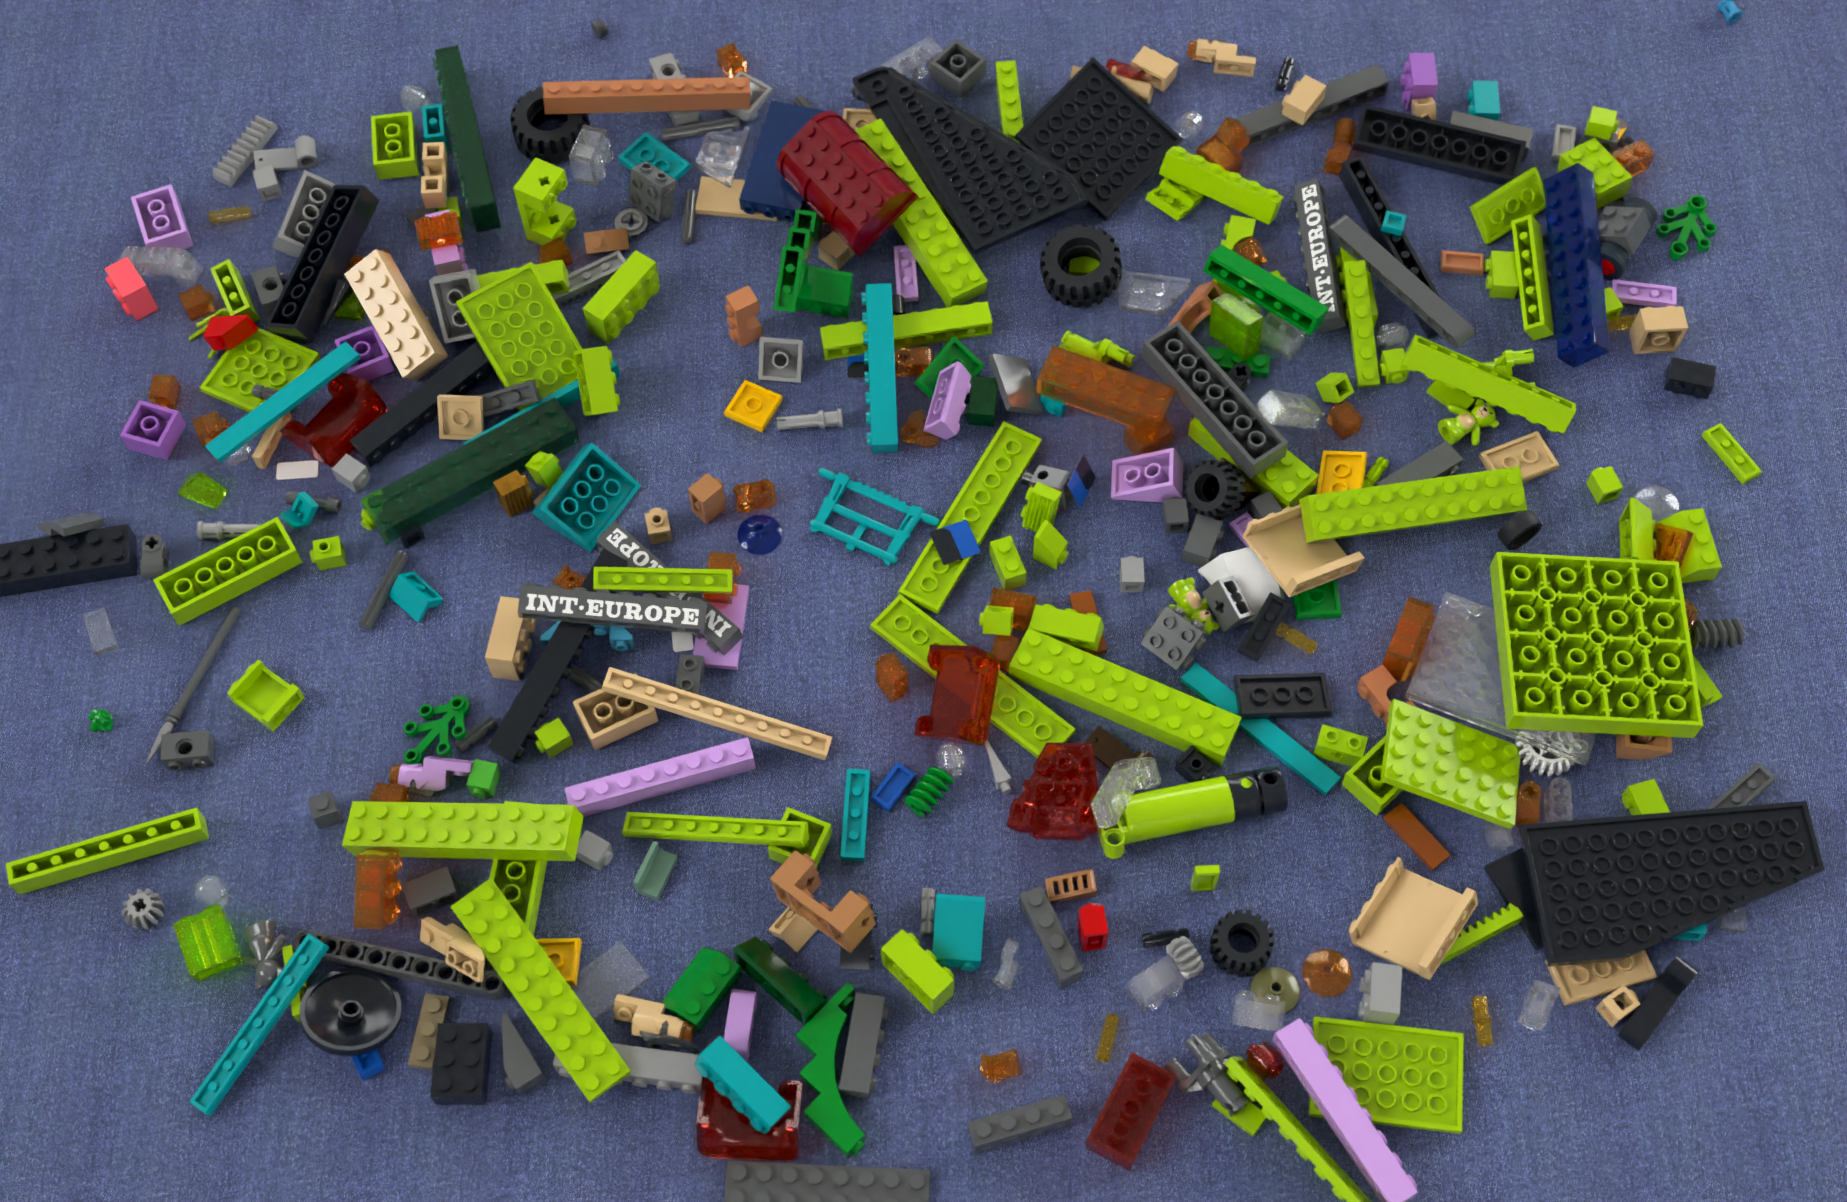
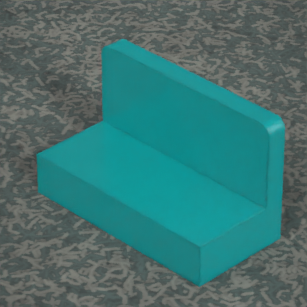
M414 571L399 574L389 593V597L416 622L422 621L428 608L440 606L443 598Z

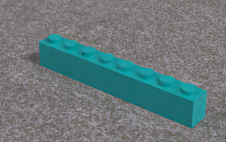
M892 283L866 284V292H862V305H866V312H862L863 325H867V331L863 332V345L868 344V351H864V365L868 364L869 371L864 372L865 385L869 384V392H865V403L870 405V412H866V425H871V432H867V445H871L872 453L898 452Z

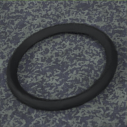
M659 1037L648 1041L649 1048L665 1050L653 1044H675L694 1051L683 1053L700 1054L698 1046L685 1040Z

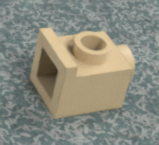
M656 507L650 509L649 513H645L651 545L673 541L667 509L662 510Z
M1622 985L1603 999L1596 1009L1613 1028L1617 1023L1635 1011L1641 1003L1638 1001L1634 991Z

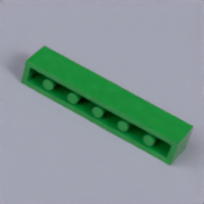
M1222 244L1207 259L1203 272L1307 334L1311 335L1323 324L1329 307Z

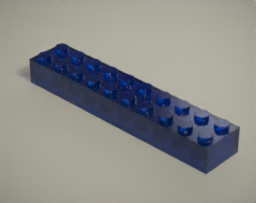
M1576 163L1543 180L1557 354L1559 360L1573 368L1610 352L1593 172L1580 163Z

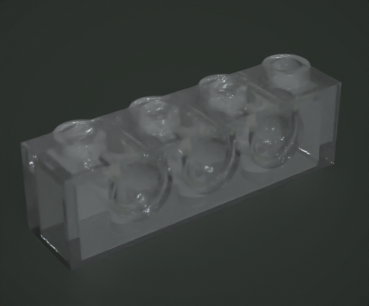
M928 36L879 67L892 68L915 82L930 73V62L943 49Z
M1269 390L1255 405L1271 425L1313 429L1320 424L1321 418L1325 415L1309 395Z

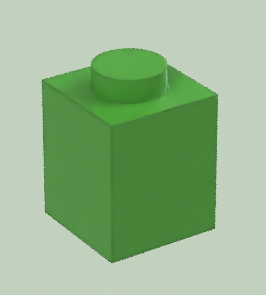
M474 760L466 784L474 797L481 799L494 797L501 775L498 764Z

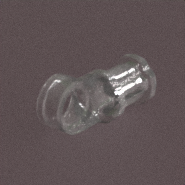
M1009 937L1000 957L1001 967L997 976H994L992 979L995 985L1006 990H1012L1014 986L1012 981L1016 972L1021 969V965L1013 960L1020 942Z

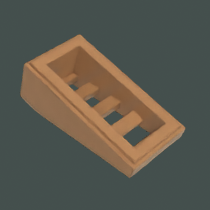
M1093 869L1045 879L1047 898L1050 903L1096 897L1097 889ZM1084 880H1087L1088 888H1084ZM1077 881L1078 890L1074 891L1073 882ZM1063 883L1068 884L1069 892L1064 893ZM1053 884H1058L1059 894L1057 895L1054 893Z

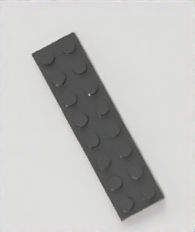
M728 1160L724 1202H929L930 1170Z

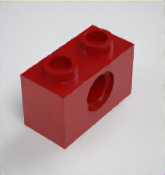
M1095 903L1084 905L1083 908H1079L1077 929L1082 952L1106 949L1109 932L1104 905L1097 906Z

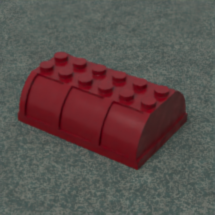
M825 111L812 117L782 148L777 158V171L859 257L919 197L835 111Z

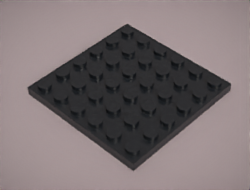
M1094 57L1014 137L1021 145L1071 173L1088 199L1087 205L1104 221L1163 162L1166 152L1173 146H1178L1183 140Z

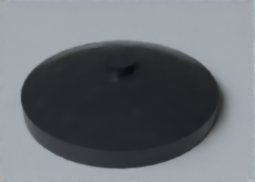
M344 968L323 975L306 990L300 1004V1023L307 1039L317 1048L340 1056L361 1055L384 1045L398 1029L402 1014L401 998L392 982L383 975L364 968Z

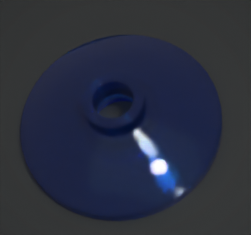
M754 515L744 520L739 526L738 541L745 551L751 554L763 555L777 548L782 539V530L774 518L767 515ZM759 529L763 530V531L760 532V533H757V532H756V530H759Z

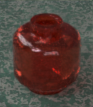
M1269 1042L1254 1043L1246 1052L1248 1056L1246 1065L1262 1079L1275 1078L1284 1067L1283 1055Z

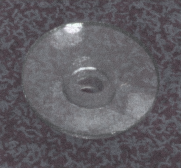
M1658 485L1646 486L1639 490L1635 496L1638 501L1652 511V520H1655V523L1679 512V502L1676 496L1665 487Z

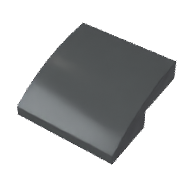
M83 512L38 524V529L49 536L58 534L68 536L103 527L104 518L94 513Z

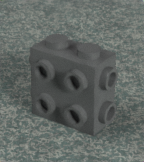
M645 161L631 168L629 203L659 222L673 215L676 180Z
M1177 605L1174 607H1162L1155 616L1157 620L1154 625L1149 626L1142 635L1144 639L1141 644L1175 670H1183L1192 664L1194 660L1192 656L1196 650H1201L1206 644L1207 639L1205 637L1208 635V632L1203 629L1205 627L1203 623L1195 618L1193 620L1185 616L1187 612Z

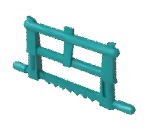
M818 469L820 476L834 481L828 497H824L816 519L811 520L809 523L810 527H812L810 532H823L847 543L845 549L853 552L856 547L883 559L884 564L890 567L891 563L895 564L898 561V553L907 540L911 538L910 533L920 519L935 527H938L941 523L939 518L927 513L925 514L926 511L923 508L915 505L908 506L906 501L892 498L891 494L884 495V491L877 492L876 488H869V485H862V482L851 481L849 476L838 472L836 475V473L828 469ZM850 489L906 514V517L899 529L896 530L839 505L838 502L845 490ZM832 512L860 523L852 536L826 525ZM867 527L893 538L887 551L860 540Z

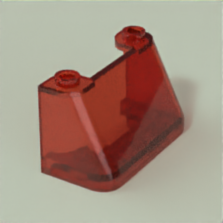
M344 372L328 382L327 388L333 398L306 426L299 421L292 420L280 430L288 441L330 467H334L345 454L349 455L354 450L349 441L387 412L385 402L368 380Z
M930 645L927 662L932 670L937 671L930 716L921 715L917 719L914 735L926 739L982 746L987 741L999 674V659L996 655L975 646Z
M703 1077L696 1118L698 1152L708 1158L791 1161L796 1159L799 1154L803 1081L787 1080L779 1085L778 1094L791 1108L765 1135L762 1131H757L751 1125L750 1119L744 1113H739L733 1107L732 1101L726 1095H721L715 1089L714 1083L708 1077Z

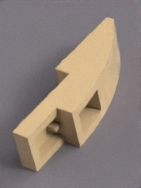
M431 917L422 919L420 941L445 955L446 964L475 981L482 982L485 958L481 948L474 939L454 923L445 926Z

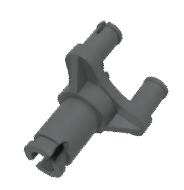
M1209 1031L1200 1038L1197 1033L1194 1034L1193 1038L1190 1037L1184 1044L1199 1060L1197 1069L1189 1074L1177 1057L1170 1060L1164 1068L1177 1081V1086L1183 1093L1208 1089L1222 1107L1229 1111V1115L1232 1117L1240 1112L1250 1100L1248 1097H1244V1092L1226 1072L1228 1068L1224 1063L1230 1059L1231 1054L1226 1048L1220 1046Z

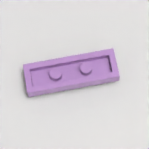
M907 245L893 246L897 295L903 296L905 302L918 301L916 260Z
M1612 279L1610 287L1621 303L1660 308L1666 306L1675 307L1677 304V287Z

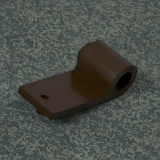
M1098 726L1082 745V748L1125 782L1136 788L1140 787L1156 767L1155 758L1147 751H1138L1135 754L1101 726Z

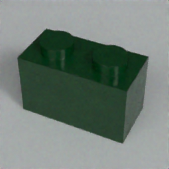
M972 376L971 389L968 395H966V397L970 398V403H965L964 416H968L969 425L994 426L998 388L995 378Z

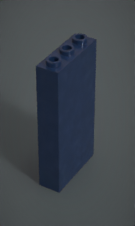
M771 101L739 198L741 210L748 214H764L768 218L776 216L788 222L794 221L796 209L805 210L807 202L777 171L776 163L782 148L812 117L825 112L824 110Z

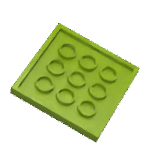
M258 327V331L235 348L226 350L199 388L202 393L250 413L266 401L263 397L253 396L252 389L255 384L263 385L264 388L269 387L281 390L316 364L321 357L318 352Z

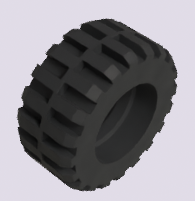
M542 86L536 87L534 91L526 92V96H521L517 100L518 104L515 103L512 108L510 121L516 145L524 156L530 157L531 160H534L536 157L548 163L560 164V161L565 160L567 162L571 160L572 156L576 157L579 155L581 149H585L588 144L587 141L591 137L588 113L545 114ZM549 119L566 121L563 126L555 130L543 131L536 129L540 123Z
M1080 224L1074 228L1069 226L1065 228V231L1055 233L1054 238H1049L1046 242L1047 247H1043L1042 257L1040 258L1043 282L1047 292L1052 294V298L1056 301L1061 300V304L1065 306L1072 304L1073 308H1080L1082 305L1092 307L1091 304L1102 303L1103 298L1106 297L1108 299L1113 294L1112 289L1116 290L1118 288L1119 281L1122 279L1120 251L1114 238L1110 234H1106L1105 230L1101 228L1097 230L1093 225L1084 227L1083 224ZM1077 257H1091L1100 262L1094 271L1082 276H1073L1063 271L1065 265L1071 259Z

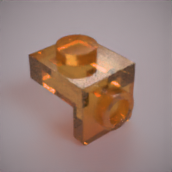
M1012 1049L993 1056L981 1055L982 1063L980 1064V1070L983 1077L988 1081L998 1083L1022 1075L1017 1050Z

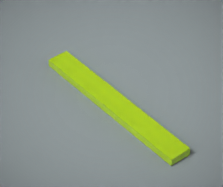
M627 812L622 834L624 837L805 847L809 824L804 821Z

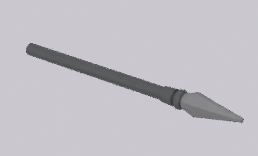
M232 608L175 707L172 708L165 718V724L158 733L146 763H149L161 748V734H171L173 727L178 725L183 710L241 613L239 608Z

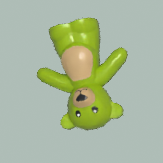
M1478 399L1471 412L1458 405L1449 404L1448 410L1458 416L1440 420L1438 431L1450 445L1457 443L1471 432V443L1473 446H1478L1480 443V427L1490 426L1496 428L1499 423L1496 420L1494 409L1489 404L1484 403L1482 399Z
M1193 577L1176 581L1168 588V593L1177 603V606L1187 612L1185 616L1191 620L1195 618L1205 625L1203 629L1208 632V635L1220 627L1217 622H1214L1211 613L1207 610L1209 604L1205 597L1202 600L1200 594L1196 592Z

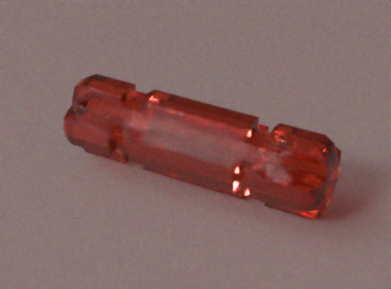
M1108 59L1106 63V68L1109 71H1112L1113 67H1117L1116 73L1131 77L1134 80H1139L1142 75V71L1139 68L1120 61L1116 62L1114 59Z

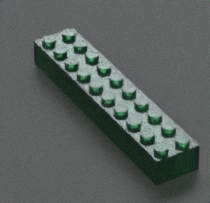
M454 45L435 49L436 58L432 60L435 71L439 70V72H436L438 86H442L439 89L442 102L446 101L443 103L445 117H449L446 123L448 131L451 133L450 141L454 149L453 154L460 180H463L460 185L470 224L475 225L477 233L501 228L459 46Z
M554 397L360 499L363 510L370 518L373 527L385 545H388L399 539L397 532L411 524L418 522L421 527L494 488L493 482L515 470L519 474L526 471L525 465L539 451L556 455L579 442L577 427Z

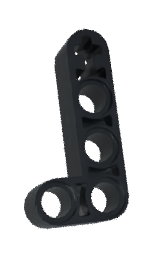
M1677 955L1660 975L1641 1001L1640 1006L1633 1012L1617 1036L1639 1051L1699 970Z

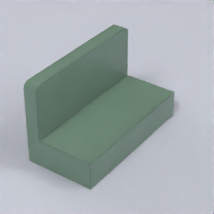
M653 841L633 881L636 892L658 901L675 867L678 856L660 849L658 842Z

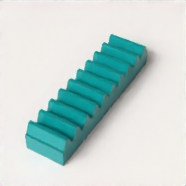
M847 769L841 861L865 862L871 779L870 770Z

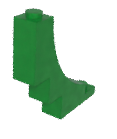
M798 209L795 211L794 225L789 227L787 246L783 245L773 310L796 313L798 294L801 292L807 261L813 244L817 239L820 240L823 219L817 212Z
M848 982L796 1034L797 1042L814 1057L800 1072L801 1080L818 1095L804 1110V1116L847 1158L852 1154L858 1155L865 1147L864 1142L866 1141L865 1134L854 1123L842 1103L835 1075L838 1045L848 1023L847 1014L842 1009L847 1010L855 1000V988Z

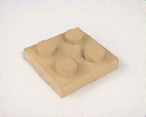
M437 396L439 439L470 440L484 432L482 396Z

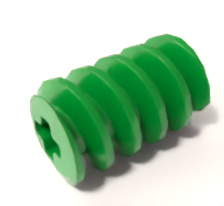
M936 766L928 768L927 774L921 777L922 782L919 781L915 786L916 789H912L910 796L904 799L906 806L922 818H925L923 812L929 814L933 812L929 805L935 807L938 805V802L934 799L935 797L938 799L944 798L940 791H949L946 783L949 785L955 784L947 772Z

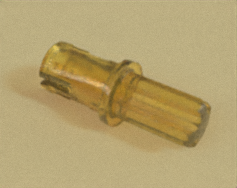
M1472 997L1471 1002L1474 1013L1472 1023L1476 1025L1478 1044L1482 1047L1491 1046L1493 1044L1490 1023L1493 1020L1489 1017L1487 997Z

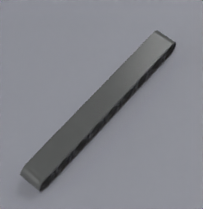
M1347 215L1341 216L1327 228L1328 234L1356 261L1365 260L1366 269L1454 348H1459L1475 334L1472 326Z
M303 930L295 937V946L297 948L308 933L329 947L336 946L335 951L332 953H325L321 959L322 962L348 968H364L384 976L490 1000H499L507 992L506 984L499 974L494 971L484 969L482 982L475 981L473 984L466 985L465 982L470 977L446 964L445 960L311 930ZM354 951H360L357 957L350 958ZM383 956L379 963L373 964V960L376 957ZM406 961L403 968L396 969L399 962ZM429 966V970L426 973L419 974L421 968ZM446 972H453L449 979H442ZM492 983H500L498 988L489 990V986Z

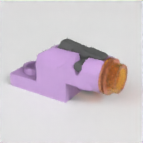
M428 756L424 758L423 766L422 763L409 765L399 763L398 765H392L389 782L390 784H395L396 787H401V789L431 797L436 791L449 787L451 771H453V775L467 776V772H471L474 761Z

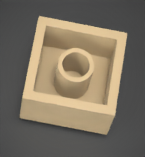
M1683 306L1645 307L1640 309L1629 331L1633 353L1676 352L1688 329Z

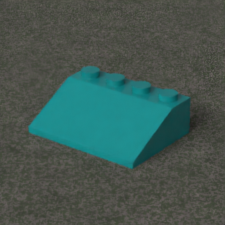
M591 442L579 451L532 513L554 531L591 552L597 544L596 539L615 521L641 487V484Z

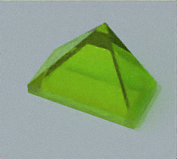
M203 472L188 475L177 493L182 497L217 510L228 491Z

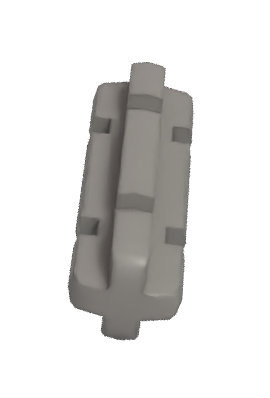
M923 888L921 933L923 935H933L935 901L933 900H935V890L933 888Z

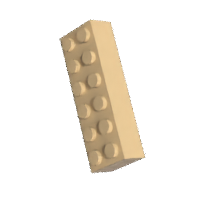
M375 249L345 273L347 280L403 378L418 381L449 357L389 253Z

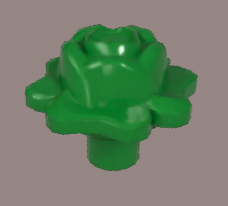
M92 709L88 715V718L91 720V725L89 726L91 731L97 732L100 730L104 732L106 730L110 732L112 730L111 727L114 725L112 721L113 716L107 710Z

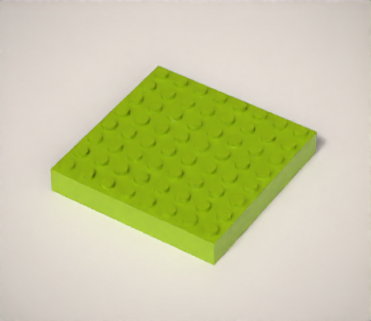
M1496 552L1490 564V576L1507 729L1694 738L1703 727L1679 562Z

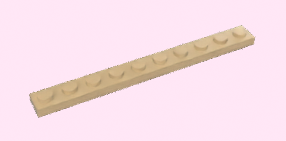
M609 667L602 685V691L821 760H826L832 740L831 736L612 667Z

